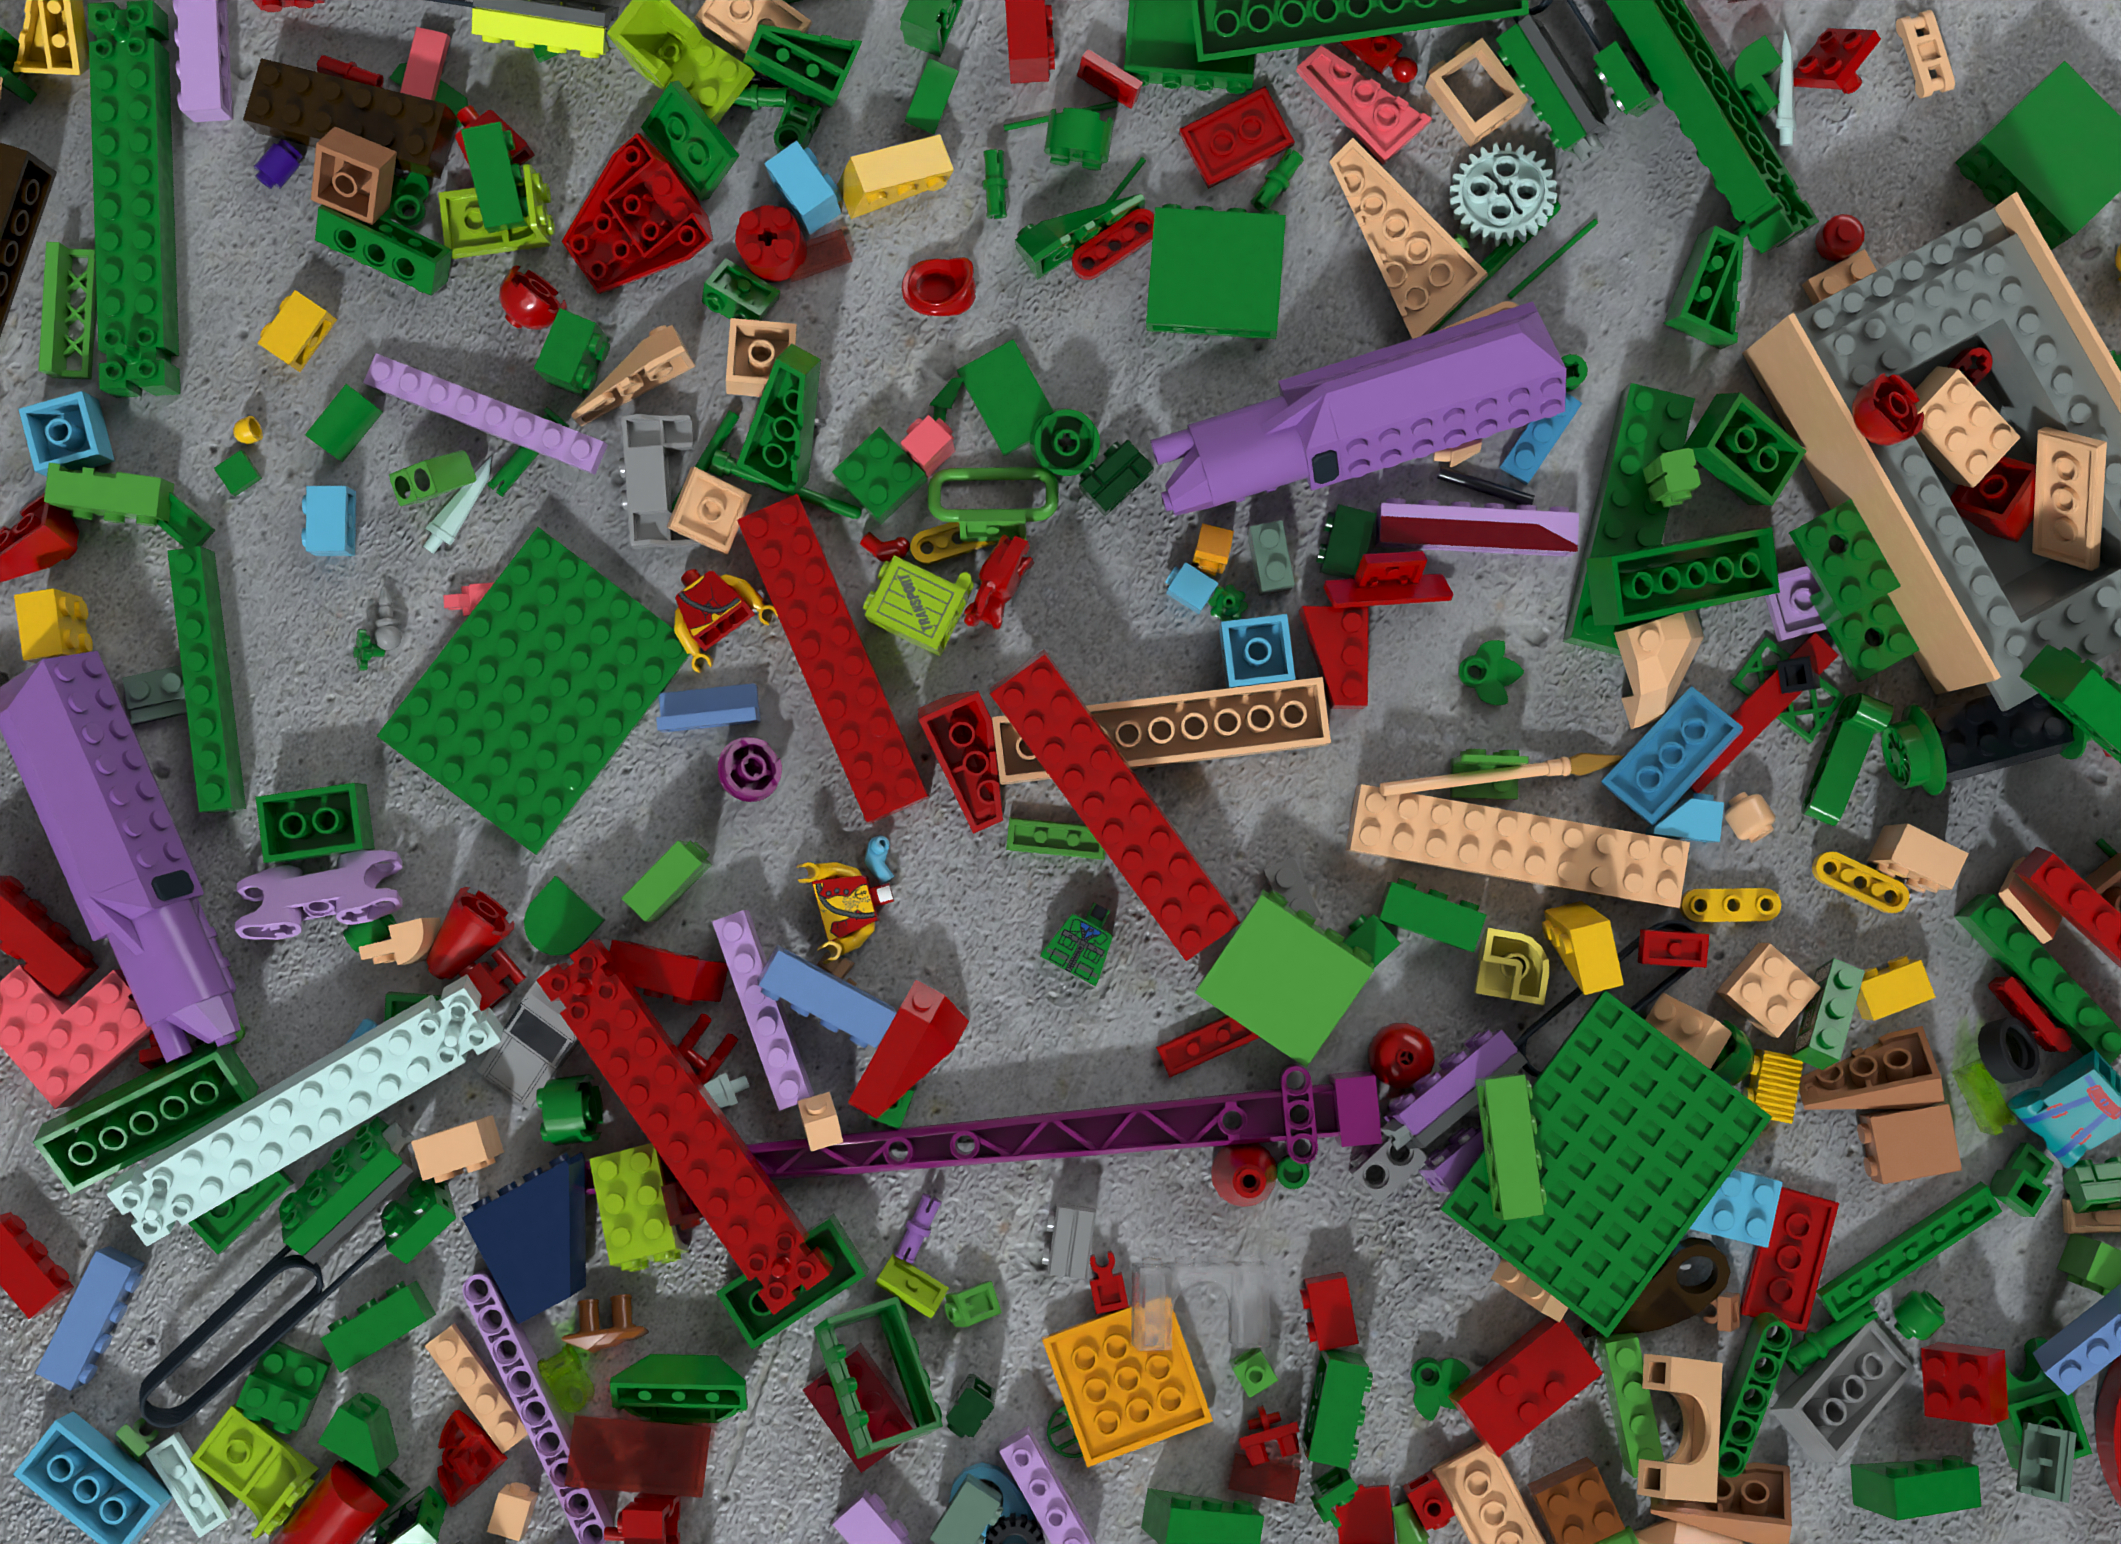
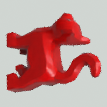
M1006 535L999 539L997 546L993 549L980 570L979 579L981 586L976 594L975 601L970 603L964 610L966 615L964 622L968 627L977 626L980 621L992 625L996 630L1000 629L1003 623L1002 618L1004 617L1005 604L1015 595L1026 570L1031 569L1034 565L1033 558L1023 557L1030 548L1028 541L1016 535L1013 540H1010Z

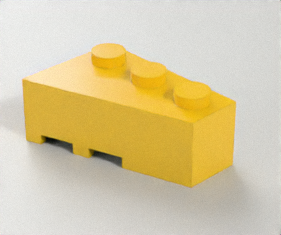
M26 0L24 9L26 14L23 29L19 35L18 42L20 45L17 60L14 62L13 72L81 75L90 68L89 44L83 0Z
M939 134L852 156L837 185L849 216L853 219L927 190L935 191L941 189L947 184L954 169Z

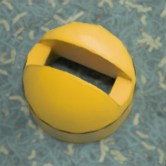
M253 416L240 419L233 427V435L242 443L252 444L263 438L261 426Z

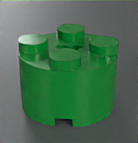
M1056 108L1050 110L1044 152L1051 156L1050 163L1068 166L1070 161L1081 162L1084 169L1101 170L1102 164L1107 163L1109 160L1114 120L1109 116L1107 122L1099 120L1100 113L1086 109L1063 108L1062 114H1056Z
M1057 408L1039 416L1030 434V449L1036 462L1044 469L1061 476H1074L1087 469L1096 459L1100 449V436L1093 422L1082 412L1068 408ZM1066 433V437L1070 438L1072 442L1071 445H1066L1063 451L1062 446L1058 445L1057 442Z
M584 1074L549 1079L545 1083L544 1088L537 1089L536 1101L538 1107L542 1108L543 1115L540 1132L544 1142L551 1141L553 1145L560 1146L597 1141L600 1138L602 1132H596L597 1124L603 1123L604 1111L599 1086L592 1087L589 1081L595 1079L593 1075Z

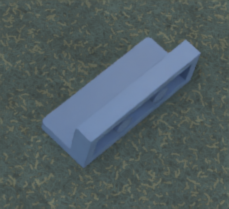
M754 683L660 693L659 695L661 717H656L657 730L663 733L761 722L757 685Z

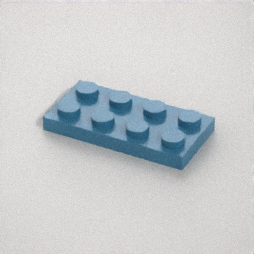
M1691 686L1611 770L1601 783L1653 827L1742 733L1743 727Z

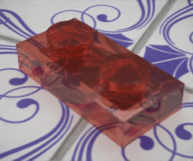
M1234 1453L1227 1486L1230 1490L1294 1504L1301 1470L1300 1467L1270 1460L1269 1462L1252 1467L1246 1455Z

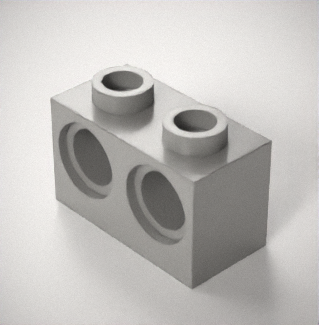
M1382 1131V1144H1376L1368 1152L1365 1149L1359 1152L1350 1162L1353 1166L1348 1170L1379 1204L1428 1159L1420 1148L1409 1149L1407 1146L1403 1157L1399 1159L1391 1158L1390 1148L1392 1140L1389 1136H1385ZM1372 1165H1379L1382 1169L1381 1177L1374 1182L1367 1181L1366 1170Z

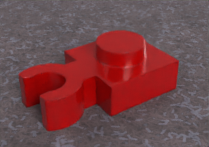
M1111 1250L1107 1251L1109 1261L1104 1266L1096 1263L1094 1254L1090 1255V1266L1094 1272L1098 1273V1277L1089 1279L1096 1314L1129 1307L1122 1272L1112 1274V1269L1115 1266V1257Z

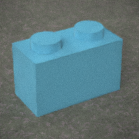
M306 486V495L302 498V510L306 515V528L302 529L301 534L302 544L306 547V552L315 556H355L356 491L347 486Z

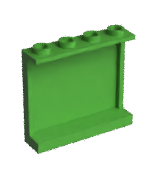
M1262 889L1253 907L1207 974L1202 977L1196 986L1195 994L1307 1068L1374 972V963L1370 961L1372 956L1362 948L1355 946L1352 949L1344 944V937L1329 927L1323 930L1314 924L1316 919L1305 910L1299 909L1296 912L1287 906L1288 900L1278 892L1271 890L1268 893Z

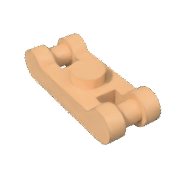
M1932 10L1920 12L1918 17L1911 18L1906 16L1897 19L1896 31L1903 40L1916 81L1915 91L1917 96L1922 99L1932 96L1933 92L1938 90L1942 93L1953 90L1955 87L1954 75ZM1916 30H1921L1924 36L1918 37ZM1935 69L1937 77L1931 79L1929 70Z

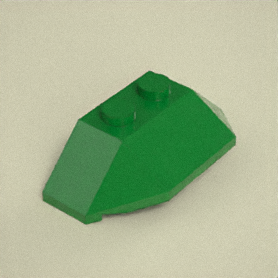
M649 1354L610 1379L612 1407L618 1410L624 1409L631 1415L649 1422L719 1423L738 1412L746 1411L748 1408L746 1380L717 1355Z

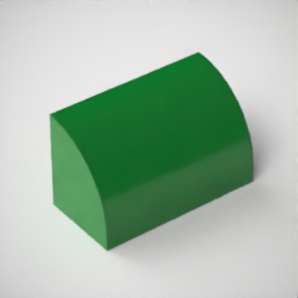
M345 384L306 432L305 436L343 462L381 416L383 411L352 387Z

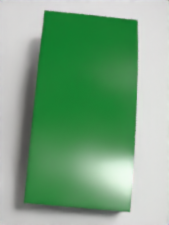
M929 58L904 122L935 134L959 70Z

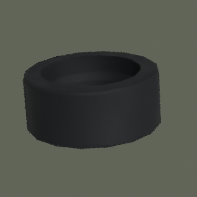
M2006 1017L1988 1022L1981 1027L1978 1035V1050L1987 1072L1995 1080L2002 1084H2009L2030 1079L2037 1073L2040 1065L2037 1042L2031 1030L2023 1021L2016 1017ZM2007 1045H2008V1047H2009L2011 1056H2010V1054L2008 1053Z

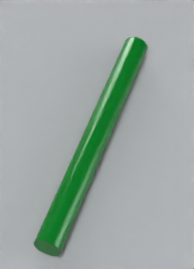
M728 410L696 463V468L704 472L708 471L716 450L722 448L740 418L737 414ZM681 490L679 491L678 495L672 503V512L679 498Z

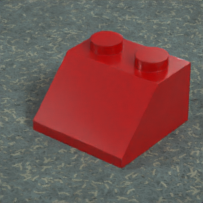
M2003 456L1974 488L1959 485L1950 500L1960 516L1987 534L2017 543L2034 518L2036 465Z

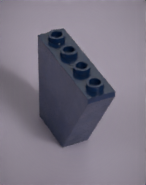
M567 1152L548 1162L551 1169L543 1172L542 1168L539 1167L522 1176L525 1183L517 1186L516 1182L513 1181L497 1190L498 1198L492 1201L489 1195L471 1205L474 1210L473 1212L462 1217L518 1324L566 1300L586 1287L585 1157L582 1152L571 1158Z

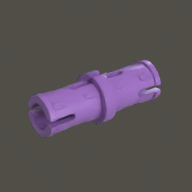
M925 1193L921 1196L922 1198L912 1220H907L905 1225L907 1230L897 1251L894 1253L896 1257L903 1260L907 1249L910 1247L905 1261L912 1264L924 1238L929 1237L931 1233L929 1227L939 1206L942 1204L940 1200L934 1197L927 1209L931 1196Z

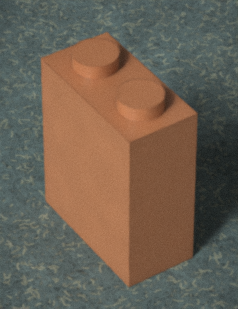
M1941 1102L1911 1109H1889L1859 1115L1860 1124L1857 1125V1132L1861 1143L1865 1145L1867 1155L1863 1161L1864 1168L1872 1181L1888 1184L1962 1171L1949 1104Z

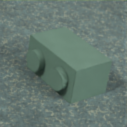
M1283 521L1250 526L1247 531V537L1259 596L1291 590L1295 583Z
M968 1473L932 1529L930 1540L936 1544H982L985 1537L981 1534L987 1524L994 1526L1003 1512L1004 1508L1000 1506L1002 1494Z

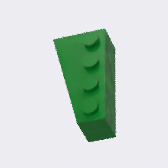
M909 0L900 18V30L903 32L905 44L941 58L964 0Z

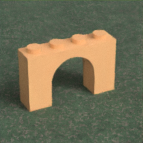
M1644 1354L1642 1388L1666 1391L1675 1397L1682 1411L1683 1435L1678 1450L1668 1460L1639 1459L1637 1495L1717 1503L1723 1363Z

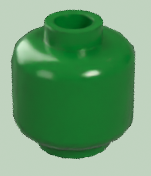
M1911 1290L1893 1307V1315L1897 1320L1894 1327L1908 1340L1915 1337L1918 1340L1926 1341L1945 1323V1316L1943 1314L1945 1307L1928 1291Z

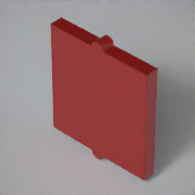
M1359 1484V1490L1354 1492L1355 1497L1350 1502L1340 1507L1335 1505V1510L1341 1526L1337 1528L1339 1544H1395L1389 1485L1364 1487L1363 1484Z

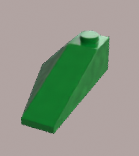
M1140 193L1044 220L1035 226L1033 223L1029 224L1018 232V237L1015 239L1016 249L1038 280L1071 258L1077 248L1136 209H1144L1145 198Z

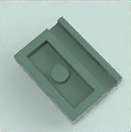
M181 665L122 678L128 710L131 711V724L138 725L187 714Z

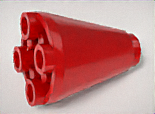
M1259 1143L1225 1145L1219 1149L1213 1159L1211 1167L1212 1184L1219 1196L1228 1203L1241 1207L1253 1206L1265 1200L1274 1189L1277 1179L1276 1163L1270 1152ZM1250 1174L1256 1180L1248 1188L1243 1184V1178Z

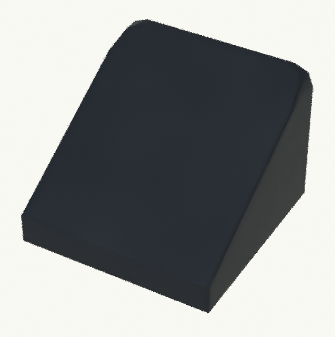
M1816 656L1777 661L1781 694L1821 688Z

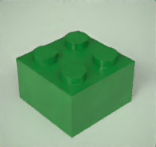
M559 308L534 370L548 384L585 398L587 391H592L596 384L598 375L595 372L600 361H605L610 350L609 338L597 323Z
M880 426L832 471L836 480L880 525L928 481L922 469Z

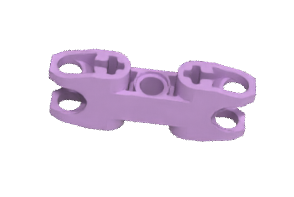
M360 850L339 856L337 859V869L303 875V871L300 868L286 865L265 869L248 876L237 883V892L242 896L243 900L263 902L255 912L242 916L235 922V931L244 939L279 940L301 933L302 921L336 914V919L339 922L353 925L374 921L391 914L403 907V899L399 896L397 890L389 888L376 889V885L383 878L396 874L401 870L402 859L394 851Z

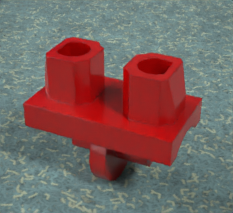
M1262 1405L1257 1407L1259 1417L1247 1420L1249 1430L1262 1427L1263 1431L1239 1438L1238 1440L1240 1449H1245L1246 1456L1253 1467L1269 1462L1264 1444L1277 1440L1282 1458L1299 1453L1297 1434L1300 1430L1297 1421L1271 1429L1270 1424L1282 1421L1280 1413L1277 1411L1266 1414L1265 1408Z

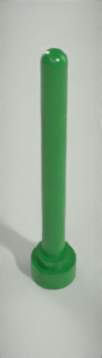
M721 449L716 450L709 473L721 478L724 475L730 477L732 474L788 495L736 466V458L731 457V453ZM802 487L797 493L801 500L851 519H859L862 515L859 507Z

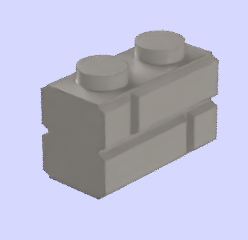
M1057 1203L1056 1211H1049L1046 1231L1053 1232L1051 1245L1044 1244L1042 1264L1048 1265L1047 1274L1087 1279L1096 1220L1095 1208Z

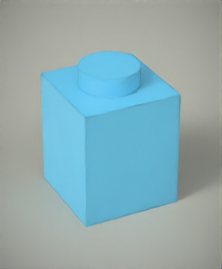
M1187 562L1184 563L1181 569L1175 566L1165 581L1169 585L1166 594L1198 615L1219 584Z

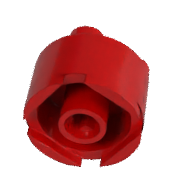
M764 205L744 212L739 218L735 234L736 247L747 267L759 278L769 282L783 281L795 274L794 271L801 264L803 265L807 256V243L796 219L788 209L774 205Z

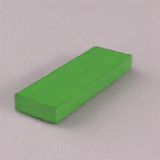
M1009 817L1006 850L1099 860L1105 859L1104 849L1086 825Z

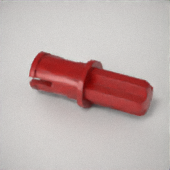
M321 55L317 61V72L380 88L383 87V75L357 67V64L353 61L346 63L326 55Z

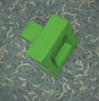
M143 1417L134 1423L133 1429L125 1424L115 1433V1440L137 1462L146 1456L145 1453L150 1449L147 1444L154 1442L159 1434L157 1430H154L148 1436H142L139 1433V1429L146 1423Z

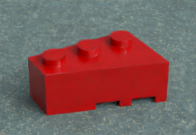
M612 939L609 953L615 961L609 965L613 973L624 972L634 988L644 989L643 995L663 998V995L667 994L673 996L672 1002L692 1006L693 1000L721 1002L728 972L727 963L708 961L694 955H683L667 949Z

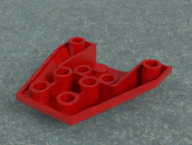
M636 133L612 155L561 242L597 294H602L690 260L713 241V235L708 215L674 166L641 134Z

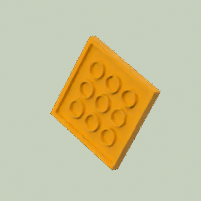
M1167 1291L1131 1304L1128 1308L1106 1313L1042 1337L1087 1468L1213 1421Z

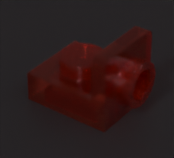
M679 1181L662 1185L661 1190L670 1226L680 1224L681 1230L701 1225L700 1218L704 1217L699 1210L688 1213L687 1207L690 1206V1197Z

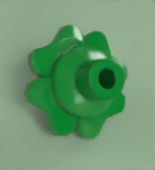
M1232 584L1227 585L1225 589L1221 586L1217 587L1214 596L1208 600V604L1213 607L1210 611L1211 616L1219 618L1222 622L1231 621V619L1240 620L1241 614L1248 608V604L1243 601L1246 594L1243 591L1236 590Z

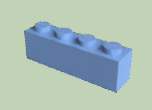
M779 945L775 947L757 979L758 986L762 987L760 992L775 1001H779L780 997L792 1003L790 1008L805 1017H808L810 1013L821 1019L819 1023L822 1026L836 1033L839 1029L850 1034L849 1039L863 1048H866L868 1044L877 1048L897 1014L893 1006Z
M111 1246L95 1251L35 1374L70 1391L88 1384L92 1380L98 1368L95 1363L99 1355L106 1351L112 1341L113 1336L110 1333L115 1323H118L127 1311L128 1305L125 1302L129 1294L133 1293L142 1281L143 1275L140 1272L145 1264L144 1262Z
M2121 1284L2033 1352L2043 1372L2067 1395H2070L2121 1355Z

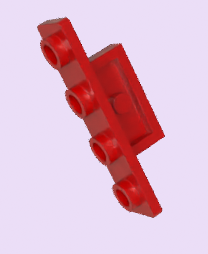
M1423 551L1363 554L1354 579L1326 580L1323 586L1334 608L1451 601L1454 595L1442 574L1422 575L1428 561Z

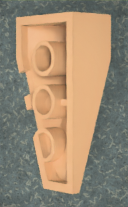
M666 325L653 329L649 333V337L643 339L571 414L573 419L580 426H583L694 368L695 364L674 326L666 327Z

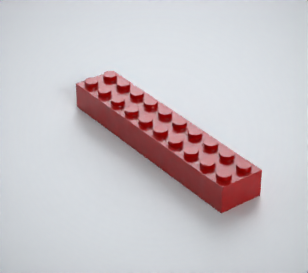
M795 494L737 519L866 823L871 824L929 799L928 792L799 495Z
M1045 649L990 687L989 694L1185 961H1188L1241 924L1237 913Z

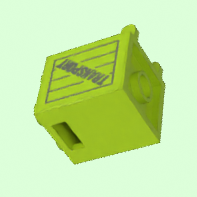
M894 555L891 562H884L879 572L878 579L881 581L877 591L871 590L863 605V609L866 610L865 616L871 624L941 657L974 588L971 575L963 572L959 575L956 583L953 584Z

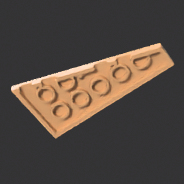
M1352 138L1329 162L1411 338L1414 339L1427 335L1488 276V273Z

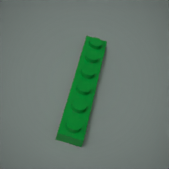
M1980 1181L1816 1290V1293L1830 1317L1838 1322L2000 1214L2002 1210L1988 1185Z

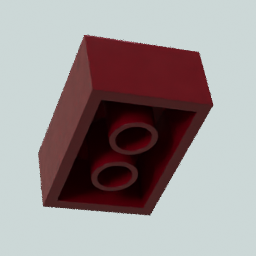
M860 1342L849 1350L844 1360L850 1377H854L857 1381V1390L855 1392L861 1410H865L868 1414L869 1422L866 1425L872 1443L917 1428L911 1412ZM827 1367L806 1382L802 1389L861 1473L901 1445L898 1444L857 1459Z

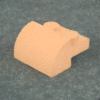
M419 918L388 926L391 939L358 947L361 960L373 959L374 965L397 962V965L417 964L426 960L440 930V918Z

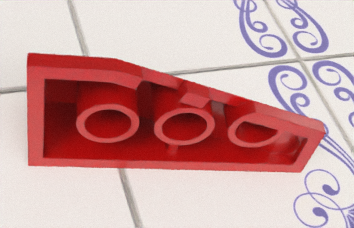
M979 690L947 695L918 708V720L973 834L1003 821L993 722Z

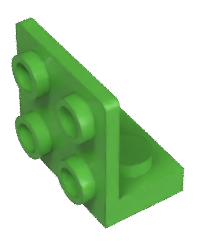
M1466 749V751H1460L1459 756L1451 759L1450 774L1521 766L1529 763V756H1519V750H1499V752H1493V755H1486V749ZM1518 779L1451 787L1450 798L1517 800Z

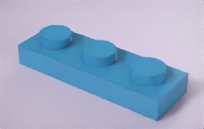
M1566 392L1565 412L1551 418L1530 422L1499 468L1524 485H1527L1582 405V402Z

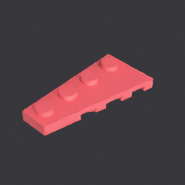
M1323 46L1317 48L1297 66L1296 72L1382 165L1429 125L1433 119L1424 112L1421 114L1408 106L1409 103L1398 96L1396 98L1381 88L1382 85L1372 78L1370 80L1358 73L1355 67Z

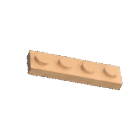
M455 1323L425 1345V1348L502 1454L528 1435L516 1407Z

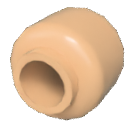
M1742 792L1729 800L1728 803L1731 807L1725 813V820L1739 840H1749L1751 843H1754L1774 830L1772 825L1776 819L1775 814L1762 795L1752 794L1748 796L1746 792Z

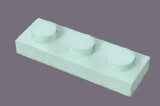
M179 1432L145 1453L199 1538L232 1517L205 1472L190 1461L193 1453Z

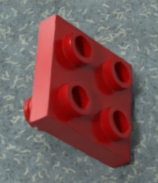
M1827 28L1818 37L1817 42L1807 55L1798 62L1797 67L1793 71L1794 87L1842 90L1844 94L1855 92L1862 84V79L1857 75L1856 70L1881 40L1876 30Z

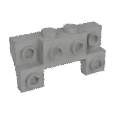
M621 415L624 458L619 459V469L621 477L626 479V490H622L621 499L623 509L628 510L630 546L634 549L663 546L668 548L701 546L700 543L666 528L672 515L669 451L694 449L692 416Z

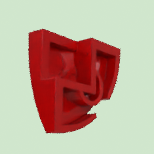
M455 1410L447 1420L438 1444L439 1449L445 1448L442 1454L443 1465L437 1467L442 1492L449 1506L455 1507L508 1459L504 1453H501L491 1437L475 1421L460 1410Z

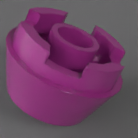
M743 737L735 739L726 745L718 760V778L721 786L727 793L741 801L757 802L766 799L775 791L781 779L782 763L768 745L769 743L758 738Z

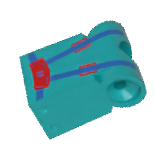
M2094 1049L2045 1081L2041 1087L2029 1088L2016 1094L2009 1100L2007 1105L2026 1127L2043 1137L2047 1149L2065 1168H2070L2079 1161L2087 1149L2091 1150L2121 1132V1076Z

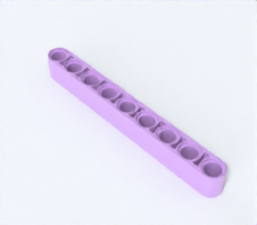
M480 1270L467 1278L463 1284L462 1292L579 1544H605L604 1529L607 1526L614 1527L613 1519L521 1323L518 1324L490 1270ZM477 1279H482L486 1282L488 1286V1293L486 1295L476 1290L475 1282ZM490 1310L500 1312L502 1315L501 1325L494 1324L490 1320ZM505 1340H510L516 1345V1355L506 1353L503 1347ZM518 1371H525L530 1375V1385L520 1383L517 1376ZM532 1402L542 1403L545 1407V1415L541 1416L534 1413ZM547 1432L557 1434L560 1440L558 1446L548 1443L546 1440ZM560 1463L570 1464L573 1467L574 1475H564L560 1469ZM577 1493L585 1495L588 1499V1506L578 1505L575 1502L574 1495ZM589 1525H598L602 1529L603 1536H593L589 1532Z

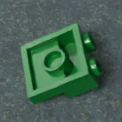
M278 1341L259 1358L254 1372L248 1375L236 1406L242 1408V1415L250 1420L260 1421L263 1417L274 1422L272 1427L278 1432L291 1434L293 1430L297 1432L306 1426L332 1363Z

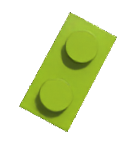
M892 1253L874 1283L895 1297L898 1296L900 1300L931 1319L949 1287L920 1269L896 1257L894 1253Z

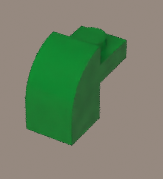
M1766 35L1747 46L1728 69L1729 76L1744 97L1752 113L1759 120L1769 115L1780 103L1765 81V78L1773 74L1783 63V60Z
M2028 1142L2020 1143L2004 1170H1997L1990 1184L1991 1194L2019 1216L2035 1217L2051 1191L2042 1182L2054 1165V1162Z

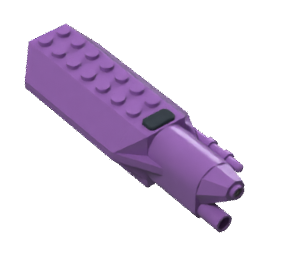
M1532 301L1278 381L1280 396L1189 424L1187 429L1150 441L1157 465L1184 458L1165 484L1166 491L1161 492L1162 504L1166 512L1172 510L1174 516L1216 507L1232 501L1239 503L1245 501V497L1264 491L1271 493L1276 491L1277 487L1305 478L1311 491L1351 478H1359L1367 473L1383 468H1391L1405 461L1423 458L1437 451L1455 448L1469 441L1487 438L1501 431L1519 428L1533 421L1554 417L1559 413L1565 412L1566 367Z
M98 651L42 659L0 687V730L93 941L108 938L146 1027H151L166 1063L175 1061L193 1052L184 1030L208 1044L216 1042L217 1047L228 1045L237 1039L235 1033L241 1030L232 994L236 991V984L229 971L231 964L227 957H223L215 939L218 936L214 927H210L200 905L198 897L202 896L204 892L196 870Z

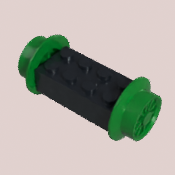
M2039 693L2006 711H2001L1992 694L1925 711L1919 705L1911 704L1904 708L1901 721L1888 724L1881 733L1882 753L1893 781L1902 789L1920 785L1930 795L1942 793L1948 782L2060 754L2069 760L2077 759L2084 753L2087 742L2093 741Z

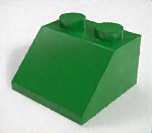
M359 1392L338 1407L320 1437L318 1444L376 1478L397 1460L399 1452L388 1409L380 1405L381 1401L376 1396Z

